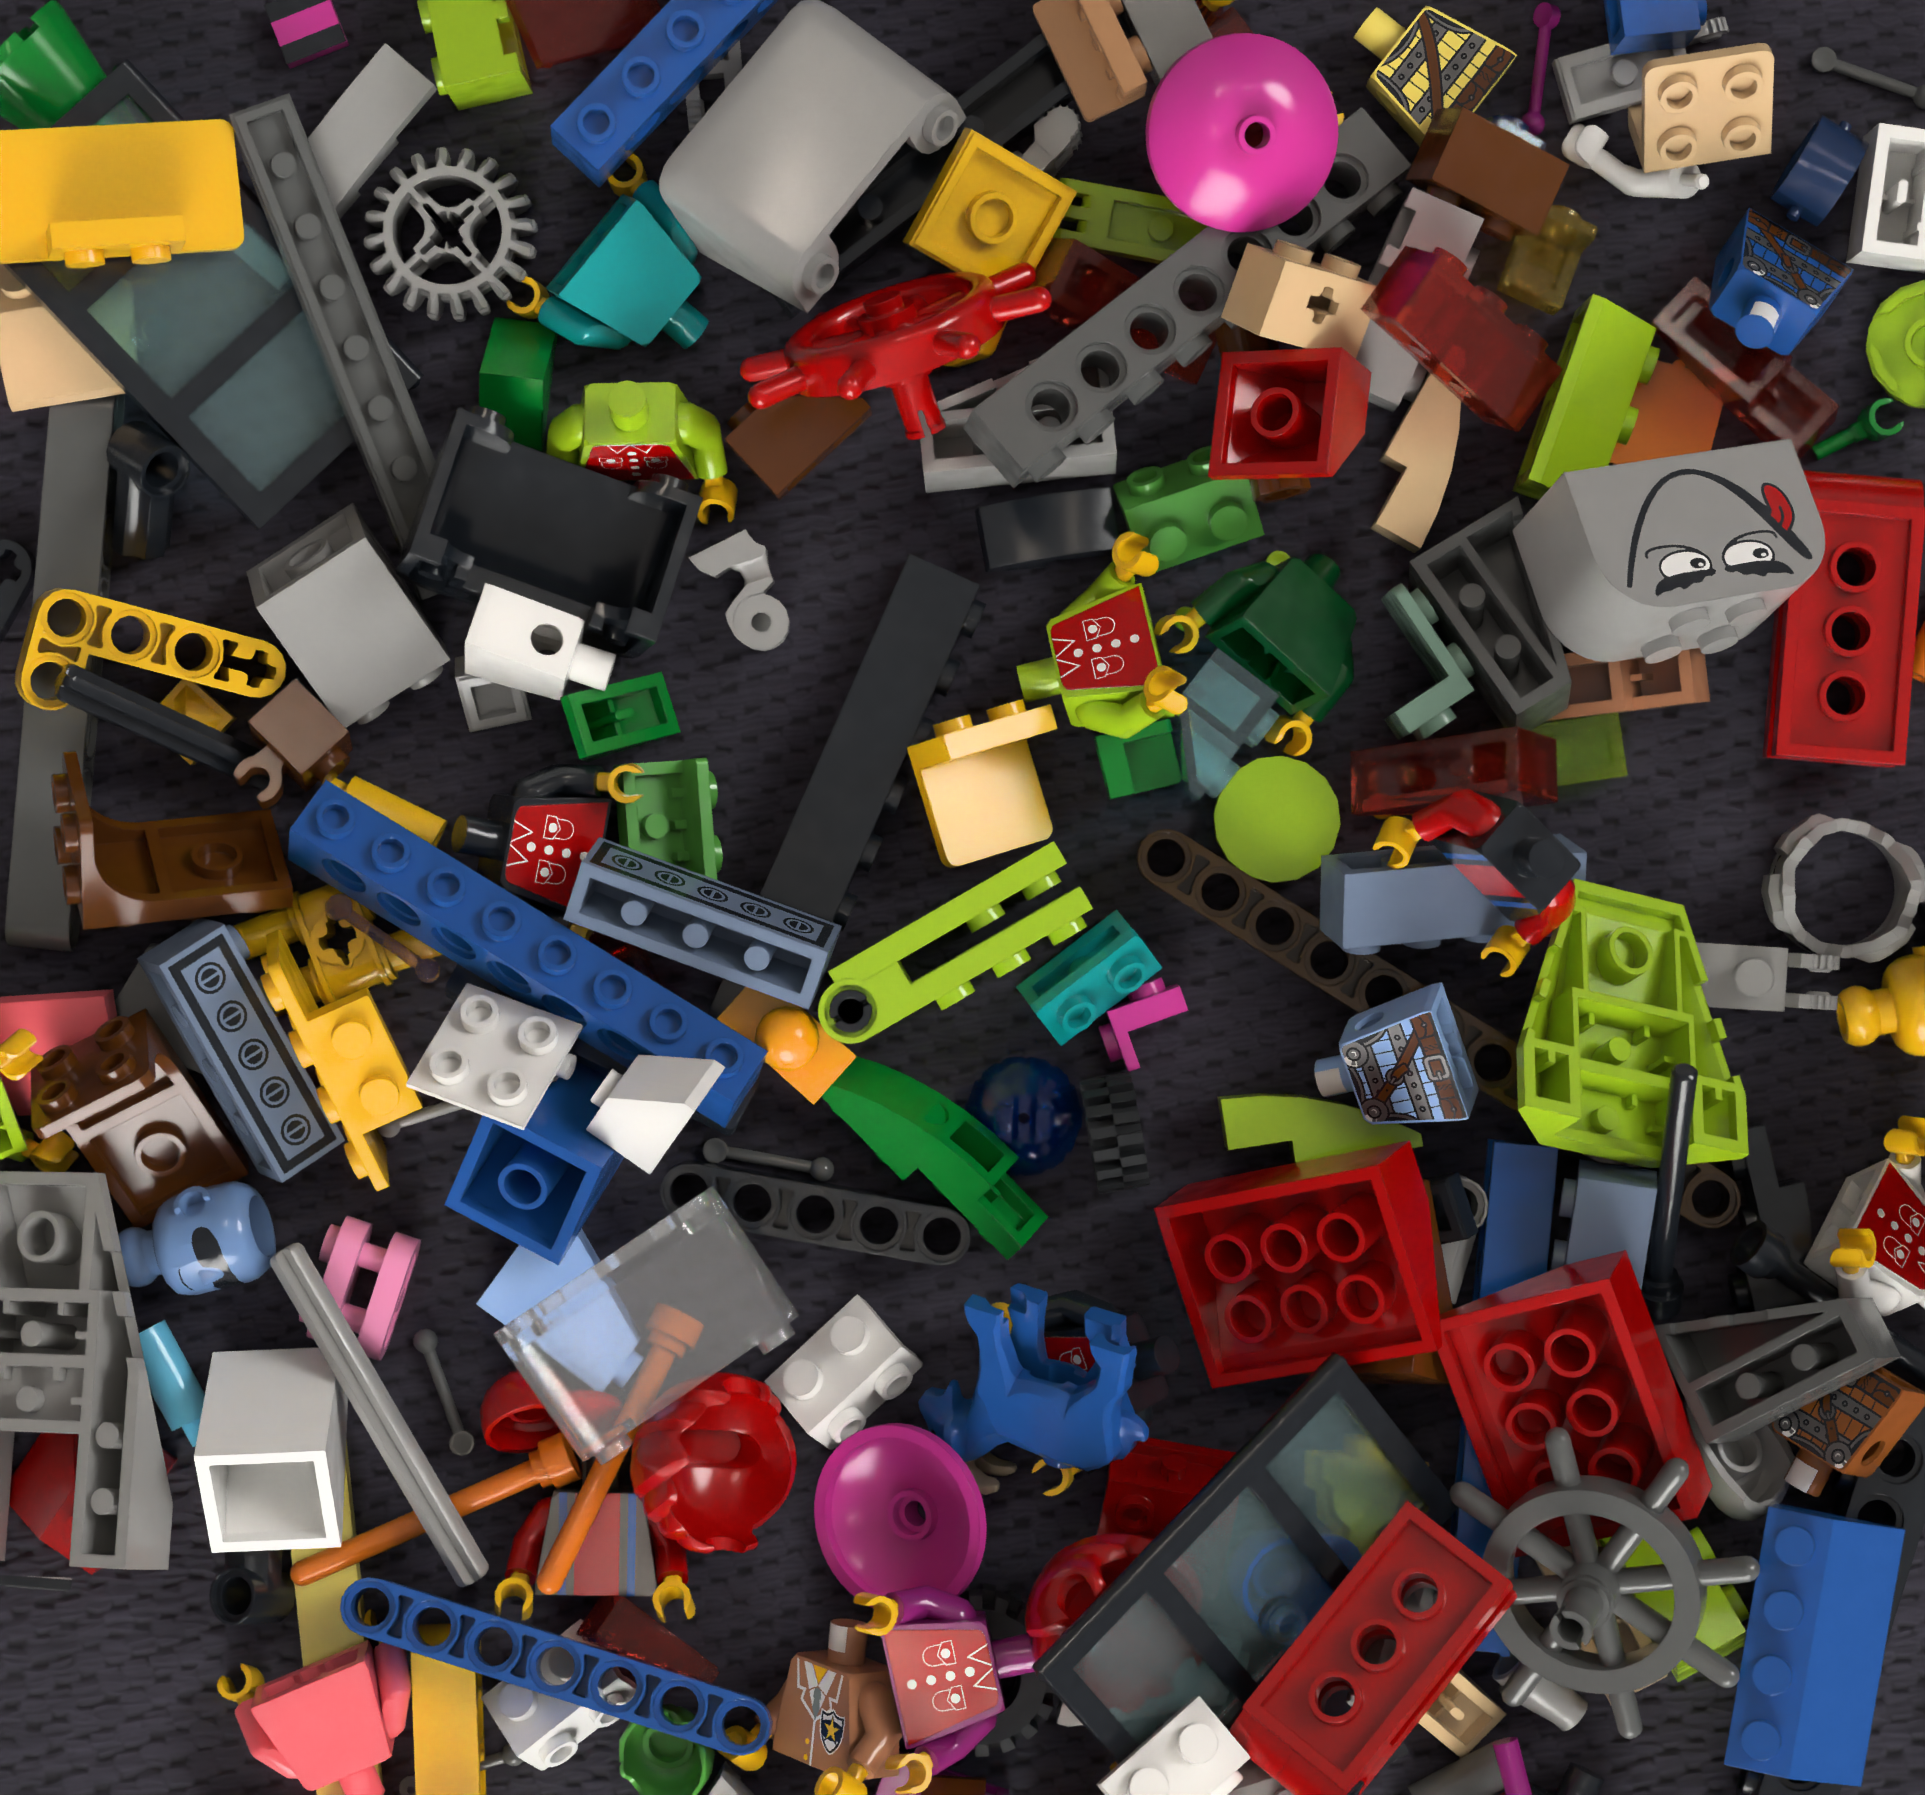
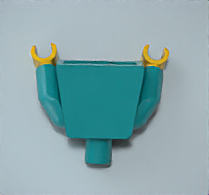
M631 154L626 161L636 170V175L633 179L626 182L618 181L614 178L613 174L608 178L613 192L620 198L549 285L545 288L536 280L526 276L521 282L533 288V301L526 307H520L510 300L506 301L508 308L514 313L527 319L538 318L541 325L576 345L619 350L627 346L631 341H634L646 347L662 330L682 348L687 349L702 335L709 322L703 314L686 301L702 278L693 266L696 262L698 250L663 201L659 185L654 180H647V174L641 160L635 154ZM547 290H549L555 296L549 297Z

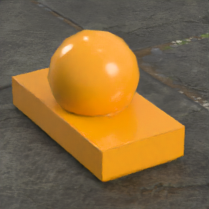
M744 987L717 1017L721 1023L767 1050L764 1062L770 1065L813 1105L857 1057L842 1042L831 1038L824 1031L820 1022L804 1008L748 987Z

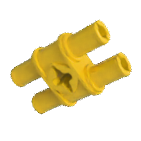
M329 884L301 895L298 891L293 892V908L275 909L234 925V928L242 936L250 951V957L247 960L267 953L266 935L278 929L281 931L287 945L298 941L303 946L306 945L310 955L308 965L299 969L315 1002L322 1001L325 1005L366 987L370 988L384 983L386 986L392 985L394 983L393 980L398 979L399 971L443 955L404 930L386 936L380 931L377 932L373 920L376 919V913ZM335 919L338 920L342 928L354 929L356 931L357 938L348 942L350 952L347 955L348 958H346L341 949L328 947L327 939L332 938L336 934L334 927ZM285 1008L275 1014V1016L278 1017L288 1012Z

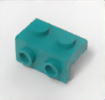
M1116 909L1016 986V988L1052 1036L1062 1046L1076 1034L1088 1028L1094 1020L1128 994L1141 987L1146 980L1161 970L1162 966L1135 930L1130 927Z

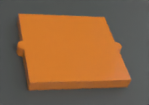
M1657 360L1648 384L1637 383L1630 406L1639 409L1638 417L1627 444L1616 443L1610 464L1617 465L1711 451L1730 379L1685 368V363L1682 360H1676L1672 364Z

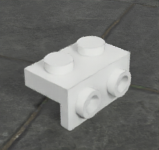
M857 1294L764 1382L770 1386L773 1393L806 1433L832 1450L851 1435L861 1431L866 1424V1419L886 1400L893 1399L903 1393L910 1385L913 1375L922 1367L923 1363L915 1353L902 1344L873 1308Z
M582 1619L578 1620L561 1634V1636L605 1649L592 1627ZM562 1647L550 1649L541 1660L542 1675L553 1685L566 1683L574 1673L575 1664L573 1657ZM615 1667L604 1676L602 1690L608 1701L616 1705H623L633 1698L636 1692V1684L622 1675L618 1667ZM504 1681L498 1683L481 1697L515 1755L541 1771L564 1763L575 1754L578 1744L598 1728L607 1727L620 1719Z
M1194 1696L1096 1785L1105 1795H1227L1243 1780L1244 1777L1238 1769L1251 1757L1201 1697Z

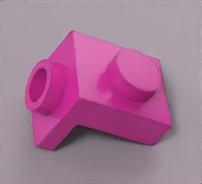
M1162 977L1144 982L1141 987L1128 994V1001L1114 1005L1107 1010L1106 1014L1109 1023L1098 1027L1110 1062L1123 1059L1128 1072L1140 1068L1128 1032L1188 1011L1180 986L1173 984L1165 987Z

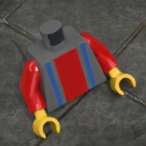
M601 1448L583 1449L582 1484H569L559 1489L555 1488L552 1496L538 1500L514 1535L504 1574L505 1580L495 1590V1613L497 1616L501 1614L503 1601L508 1597L517 1596L525 1601L522 1609V1621L530 1618L533 1612V1590L531 1586L535 1584V1595H546L538 1589L535 1582ZM619 1468L562 1587L557 1593L552 1595L653 1597L654 1608L662 1623H666L664 1608L671 1600L681 1599L684 1601L687 1619H691L695 1615L696 1609L689 1588L686 1586L688 1583L687 1550L678 1544L676 1540L664 1537L659 1532L656 1523L645 1516L642 1501L635 1495L633 1486L620 1485Z

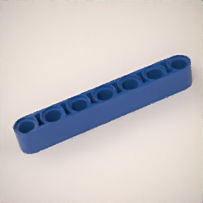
M369 1577L363 1578L351 1584L341 1598L340 1611L344 1623L351 1631L361 1636L719 1751L741 1756L751 1754L763 1747L772 1734L773 1721L770 1711L763 1702L752 1696L515 1620L497 1616L496 1614L393 1581ZM377 1588L388 1598L390 1605L389 1613L379 1625L369 1626L359 1617L358 1602L365 1592ZM433 1608L445 1611L451 1622L449 1636L443 1643L436 1646L426 1643L420 1636L418 1629L419 1621L423 1614ZM499 1627L510 1635L513 1648L509 1659L503 1664L495 1666L486 1662L481 1656L480 1640L488 1630ZM555 1647H562L572 1655L575 1664L573 1675L562 1685L551 1684L544 1678L541 1671L542 1658L546 1652ZM615 1667L628 1669L634 1675L637 1684L633 1698L623 1705H616L608 1701L602 1690L604 1676ZM678 1686L692 1690L699 1704L695 1718L685 1725L675 1724L670 1721L663 1709L665 1696L671 1689ZM735 1707H749L759 1716L761 1723L760 1732L757 1738L749 1744H737L726 1734L724 1727L725 1718Z

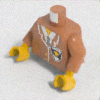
M853 1619L831 1620L828 1650L798 1652L791 1659L788 1676L781 1689L766 1705L773 1721L772 1734L769 1739H773L772 1750L824 1771L816 1782L814 1788L815 1795H867V1787L862 1783L864 1780L899 1776V1769L886 1770L885 1768L886 1760L892 1755L899 1754V1740L903 1735L889 1669L885 1664L866 1658L868 1634L859 1632L854 1627L857 1624H866L863 1621ZM756 1715L754 1717L756 1725L750 1732L738 1725L731 1726L725 1730L727 1736L737 1744L753 1742L760 1732L761 1723L759 1716ZM766 1744L758 1751L744 1756L732 1755L717 1750L722 1756L744 1771L760 1769L764 1765L768 1753Z

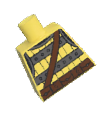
M1425 6L1407 30L1376 7L1353 37L1382 60L1370 76L1366 88L1419 147L1437 109L1464 107L1475 112L1517 56L1509 48L1429 6Z

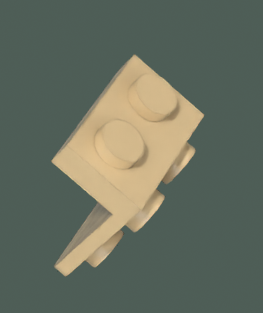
M1755 43L1658 58L1648 61L1643 66L1642 104L1628 107V127L1644 173L1771 154L1774 56L1769 45Z

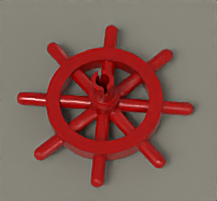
M1026 262L1015 264L989 277L974 272L932 273L925 277L873 291L826 312L818 313L814 319L804 324L792 334L786 342L784 349L744 359L740 366V374L743 379L748 382L761 381L750 388L748 401L754 408L761 410L796 394L806 397L840 396L845 400H854L863 391L885 386L892 389L905 427L906 438L908 440L925 438L918 411H923L931 435L940 432L946 427L945 419L941 415L928 376L932 370L957 358L966 360L974 358L978 355L981 345L994 337L1003 328L1007 320L1047 310L1052 302L1051 293L1043 286L1027 288L1034 283L1036 270Z

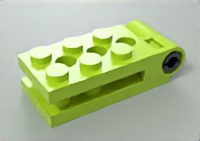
M1054 841L828 971L834 983L825 990L818 1006V1017L824 1031L836 1041L855 1044L869 1039L936 1000L942 1011L975 992L970 980L991 967L997 978L1029 961L1031 957L1025 948L1036 941L1048 936L1052 945L1055 946L1086 928L1087 924L1081 915L1092 910L1093 907L1082 888L1077 886L913 982L900 961L965 922L971 933L1005 915L999 903L1020 890L1026 900L1029 901L1062 882L1055 870L1064 866L1067 862ZM854 998L863 1004L864 1010L861 1019L852 1021L846 1017L844 1018L841 1007L845 999Z

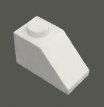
M638 1054L624 1075H621L612 1068L594 1093L590 1101L600 1107L586 1130L642 1170L651 1174L726 1067L711 1059Z

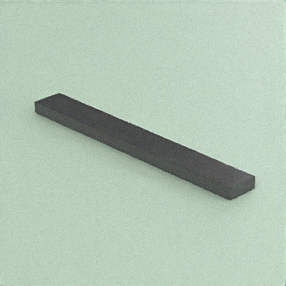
M290 93L229 114L227 121L233 127L235 141L401 554L434 467L435 459ZM413 584L419 601L439 594Z

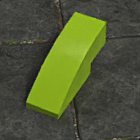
M1268 1093L1217 1097L1224 1145L1228 1150L1288 1141L1291 1162L1297 1163L1410 1140L1412 1148L1423 1147L1421 1133L1400 1123L1372 1125L1364 1120L1360 1108L1338 1101L1303 1095Z

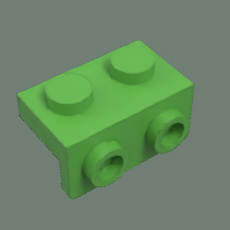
M1211 446L1197 449L1187 459L1162 468L1155 466L1141 468L1131 473L1127 480L1113 485L1115 496L1123 511L1128 531L1149 538L1148 546L1143 548L1142 551L1158 557L1159 568L1156 572L1265 535L1256 503L1253 501L1249 479L1212 480L1208 477Z
M707 758L632 763L639 765L644 770V773L622 772L618 778V787L624 794H643L644 796L632 803L625 804L616 801L619 844L717 880V873L721 870L723 861L722 846L719 838L714 835L712 809L715 808L717 803L718 789L715 776L709 771ZM623 764L613 765V769H615V768H617V767H619V766H621V765H623Z

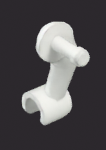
M1582 124L1573 125L1562 143V153L1567 159L1583 168L1593 170L1625 195L1643 198L1687 199L1694 196L1698 190H1703L1709 185L1708 176L1701 173L1697 165L1644 173L1643 169L1625 165L1603 149L1609 136L1596 125H1588L1586 127Z

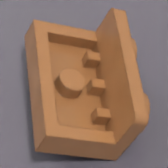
M1041 0L1033 5V15L1085 121H1095L1145 96L1148 83L1145 74L1153 69L1138 36L1134 35L1127 39L1116 17L1124 12L1121 0Z

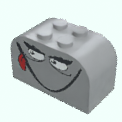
M1791 439L1564 472L1512 530L1538 607L1547 627L1565 647L1574 653L1600 662H1616L1643 657L1646 663L1651 664L1668 660L1678 655L1682 650L1700 648L1703 654L1723 651L1752 633L1818 569L1825 551L1824 527Z

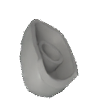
M1685 1399L1682 1404L1712 1483L1708 1496L1716 1507L1731 1518L1740 1521H1752L1767 1514L1768 1506L1782 1502L1789 1487V1483L1784 1477L1795 1456L1787 1440L1773 1431L1772 1423L1734 1442L1707 1444Z

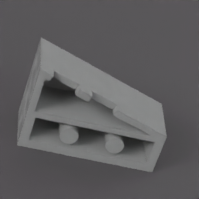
M1414 187L1401 205L1368 279V282L1382 289L1356 357L1357 361L1372 372L1368 402L1391 412H1394L1399 406L1402 398L1413 403L1422 385L1428 367L1419 363L1420 358L1429 340L1439 344L1454 311L1453 308L1445 304L1455 282L1464 286L1471 274L1480 250L1472 247L1484 221V218Z

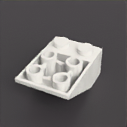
M1879 123L1863 136V140L1869 143V147L1859 165L1846 263L1925 273V129Z

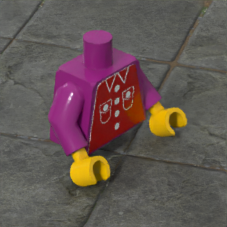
M928 1585L890 1592L885 1596L860 1592L855 1595L853 1603L863 1606L873 1605L874 1612L872 1619L864 1625L857 1624L854 1627L859 1632L881 1636L906 1749L917 1747L914 1753L890 1756L885 1762L886 1770H895L907 1765L910 1772L909 1780L904 1786L895 1789V1792L897 1794L920 1793L929 1786L932 1776L963 1759L996 1726L998 1714L1005 1710V1698L1001 1679L1035 1672L1032 1668L1036 1661L1032 1655L1031 1637L1026 1633L992 1641L985 1611H975L967 1599Z

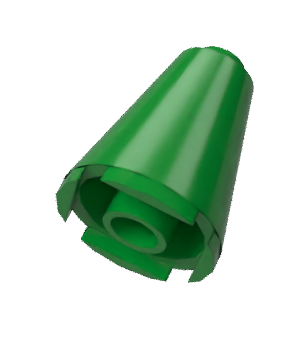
M56 0L49 1L30 17L34 22L30 28L26 26L18 33L14 32L0 46V117L19 129L52 127L107 77L67 12ZM122 101L97 125L134 124L136 121Z

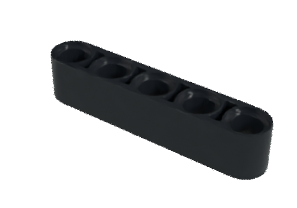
M686 1160L676 1164L664 1176L660 1186V1199L664 1208L673 1217L688 1222L931 1265H950L959 1261L970 1245V1224L967 1218L956 1207L944 1203L700 1160ZM694 1173L705 1181L708 1187V1196L704 1204L697 1207H687L676 1199L673 1185L679 1175ZM757 1184L768 1191L771 1198V1208L766 1215L760 1218H750L739 1211L736 1204V1195L742 1186ZM811 1195H820L828 1199L834 1208L833 1222L823 1229L807 1227L799 1216V1205L804 1198ZM874 1206H883L895 1214L898 1228L890 1238L875 1240L864 1233L861 1226V1217L868 1209ZM945 1217L953 1220L958 1225L961 1237L959 1243L953 1249L937 1251L926 1243L924 1229L931 1220Z

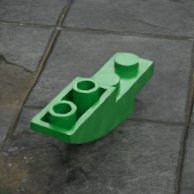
M857 1056L821 1096L829 1104L832 1111L842 1118L874 1151L878 1159L888 1165L902 1181L918 1168L933 1183L935 1189L946 1197L973 1224L982 1238L992 1244L1006 1260L1020 1250L1048 1218L1044 1211L1006 1173L1019 1157L991 1130L966 1110L914 1078L880 1063Z

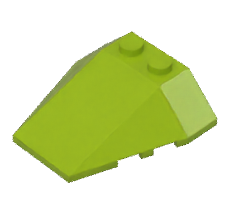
M1574 878L1572 880L1575 884L1576 896L1574 909L1570 916L1552 931L1516 1048L1518 1111L1541 1145L1647 1168H1658L1660 1166L1671 1069L1677 1064L1686 1063L1692 1065L1698 1071L1686 1165L1738 1160L1748 1156L1746 1093L1740 1075L1731 1077L1720 1044V1041L1727 1038L1721 1018L1712 1020L1701 985L1707 982L1708 978L1684 905Z

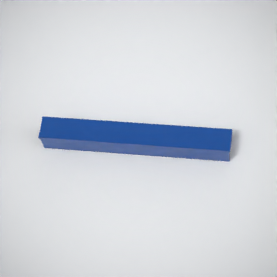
M1487 1138L1483 1190L1488 1200V1214L1483 1224L1479 1226L1472 1301L1547 1272L1559 1148L1539 1143ZM1461 1415L1454 1484L1460 1481L1468 1482L1492 1498ZM1458 1508L1451 1515L1450 1534L1483 1559L1484 1551L1494 1531ZM1514 1556V1576L1516 1579L1518 1577L1519 1557L1515 1558ZM1494 1628L1475 1650L1498 1653L1501 1657H1510L1509 1649L1501 1641Z

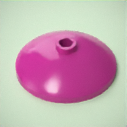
M1233 33L1208 39L1185 52L1173 63L1160 80L1153 94L1147 114L1145 130L1147 155L1155 179L1164 194L1181 212L1191 219L1211 228L1229 232L1264 230L1281 224L1298 214L1312 201L1324 185L1331 171L1337 151V110L1324 77L1316 66L1296 48L1281 40L1261 34ZM1257 122L1263 129V139L1256 147H1250L1245 140V131L1250 124Z
M902 1423L880 1424L861 1430L844 1440L833 1451L822 1469L814 1500V1520L817 1538L827 1564L849 1593L854 1597L860 1592L885 1596L890 1592L928 1585L959 1597L966 1590L975 1577L983 1558L987 1532L986 1513L983 1499L973 1474L950 1445L938 1436L920 1427ZM918 1502L924 1508L926 1520L918 1512Z

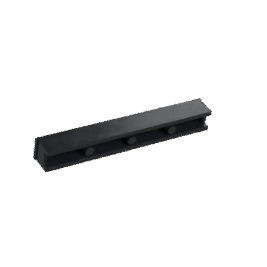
M1117 15L1116 17L1126 38L1132 37L1122 15ZM1043 33L956 99L967 118L957 129L955 136L948 144L931 154L921 153L913 149L907 142L901 146L829 235L836 245L839 254V274L833 286L911 227L965 127L978 132L1004 149L1010 150L1032 133L1035 123L1042 116L1046 117L1047 112L1051 111L1053 107H1059L1060 104L1062 107H1065L1074 100ZM771 293L790 319L802 311Z

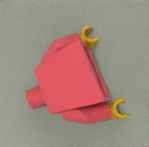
M369 1609L364 1616V1623L369 1626L377 1625L376 1615L372 1609ZM367 1640L265 1683L263 1674L259 1669L241 1663L240 1667L245 1674L246 1684L238 1693L230 1677L222 1675L218 1679L217 1689L221 1696L238 1704L234 1714L249 1751L255 1759L287 1779L298 1778L302 1786L308 1791H314L339 1781L345 1795L384 1794L385 1788L374 1765L386 1761L392 1756L395 1737L406 1726L412 1688L406 1650L379 1642V1645L373 1651L370 1641Z

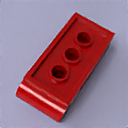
M1803 470L1824 527L1825 551L1821 564L1815 573L1774 611L1762 758L1881 768L1905 766L1925 529L1924 487L1922 480ZM1841 554L1853 557L1859 564L1861 575L1856 586L1845 583L1838 574L1837 562ZM1837 617L1850 622L1855 630V642L1850 650L1839 647L1832 637V625ZM1832 681L1843 684L1850 694V705L1843 715L1833 711L1827 702L1826 693Z
M1406 1501L1244 1703L1242 1712L1233 1723L1229 1732L1249 1754L1250 1760L1293 1795H1361L1518 1596L1516 1591L1512 1589L1514 1587L1512 1582L1413 1504ZM1421 1588H1431L1438 1592L1436 1602L1428 1610L1412 1612L1406 1609L1407 1600L1414 1591ZM1380 1639H1390L1396 1642L1395 1653L1387 1662L1382 1664L1366 1662V1652L1372 1643ZM1340 1690L1354 1692V1703L1347 1713L1337 1717L1325 1714L1326 1701L1333 1693Z

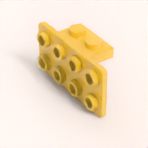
M212 119L0 130V264L65 260V267L92 268L104 265L105 258L131 256L133 264H158L171 261V254L235 250L244 241L234 130L232 125L226 120Z
M278 929L266 935L267 954L260 956L266 973L260 976L265 993L276 1012L286 1008L293 1031L288 1033L289 1039L303 1068L313 1064L315 1066L316 1075L321 1087L316 1088L317 1096L330 1123L334 1124L342 1121V1126L348 1140L344 1144V1150L355 1175L359 1180L369 1176L374 1188L378 1192L389 1187L390 1184L387 1151L382 1137L376 1128L423 1108L420 1094L418 1091L406 1086L410 1074L368 987L318 1008L281 931Z

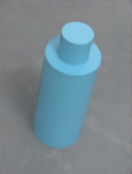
M164 1319L139 1333L150 1391L171 1431L182 1427L192 1447H195L205 1393Z

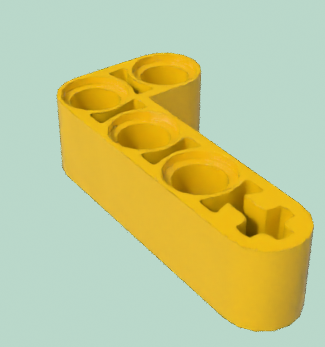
M55 588L43 593L36 600L32 608L15 672V685L19 695L27 703L35 707L54 711L64 708L69 704L58 700L55 696L48 699L38 697L33 692L30 684L31 675L37 666L45 662H54L62 670L68 664H75L85 669L90 654L240 695L262 698L273 694L281 687L286 675V663L282 653L274 645L263 640L78 590ZM62 599L73 601L81 614L78 628L72 634L66 636L55 634L47 622V614L50 607L56 601ZM132 616L142 625L144 631L143 640L134 651L123 653L113 645L111 631L114 624L120 618ZM195 633L204 641L206 656L199 666L188 670L178 664L174 655L175 646L184 635ZM223 640L229 641V645L227 646L225 651L223 647ZM257 650L259 651L257 656L258 662L267 665V670L264 677H253L250 686H248V675L246 673L220 665L223 661V654L242 659H252ZM220 667V679L217 680L214 678V675Z
M451 1624L419 1625L418 1629L420 1636L426 1643L436 1646L447 1639L450 1634ZM411 1652L416 1795H487L486 1770L480 1771V1762L485 1761L483 1701L481 1699L483 1696L482 1674Z

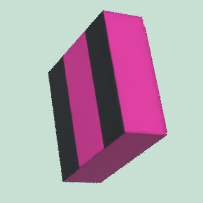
M276 0L264 5L285 61L290 69L349 46L332 0Z

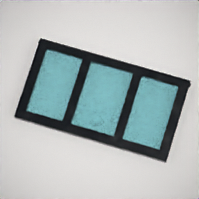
M126 59L124 62L117 63L113 67V72L50 128L186 120L142 73ZM240 178L239 187L244 241L235 250L171 254V261L158 264H133L131 256L105 258L104 265L92 268L65 267V260L3 264L173 443L186 452L196 468L257 531L355 440L259 198ZM386 335L407 391L418 387L420 378L424 374Z
M1332 1352L1032 1665V1668L1035 1670L1036 1677L1040 1681H1044L1117 1764L1122 1762L1194 1696H1200L1229 1731L1242 1712L1244 1703L1406 1501H1409L1440 1526L1459 1507L1451 1501L1449 1491L1348 1365L1347 1360L1343 1356Z

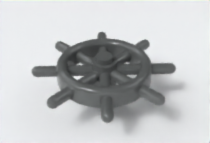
M1554 1427L1547 1431L1545 1435V1447L1554 1480L1531 1489L1515 1501L1509 1509H1506L1468 1482L1460 1481L1451 1486L1449 1494L1451 1501L1494 1531L1484 1551L1483 1560L1512 1582L1514 1586L1512 1589L1516 1591L1518 1596L1493 1627L1504 1645L1521 1662L1501 1691L1502 1699L1507 1705L1517 1707L1523 1704L1542 1677L1572 1690L1608 1694L1619 1734L1624 1738L1633 1739L1642 1732V1719L1634 1690L1643 1688L1661 1679L1674 1669L1681 1660L1723 1688H1732L1738 1683L1740 1679L1738 1668L1722 1655L1695 1638L1706 1609L1707 1586L1751 1582L1759 1576L1760 1565L1752 1556L1702 1559L1697 1544L1687 1527L1667 1507L1689 1476V1467L1685 1460L1678 1457L1669 1459L1645 1491L1613 1478L1580 1475L1569 1433L1562 1427ZM1590 1515L1604 1517L1621 1524L1605 1547L1597 1545ZM1563 1516L1572 1553L1534 1527L1549 1519ZM1643 1539L1656 1551L1664 1563L1626 1567L1625 1565ZM1516 1548L1534 1558L1556 1575L1515 1579L1514 1556ZM1436 1590L1433 1594V1604L1436 1602L1438 1596V1592ZM1673 1590L1674 1614L1672 1621L1632 1594ZM1557 1601L1559 1610L1544 1629L1536 1622L1524 1604ZM1615 1615L1652 1639L1653 1642L1638 1650L1625 1653ZM1593 1635L1598 1653L1580 1650L1581 1643L1583 1642L1586 1646Z

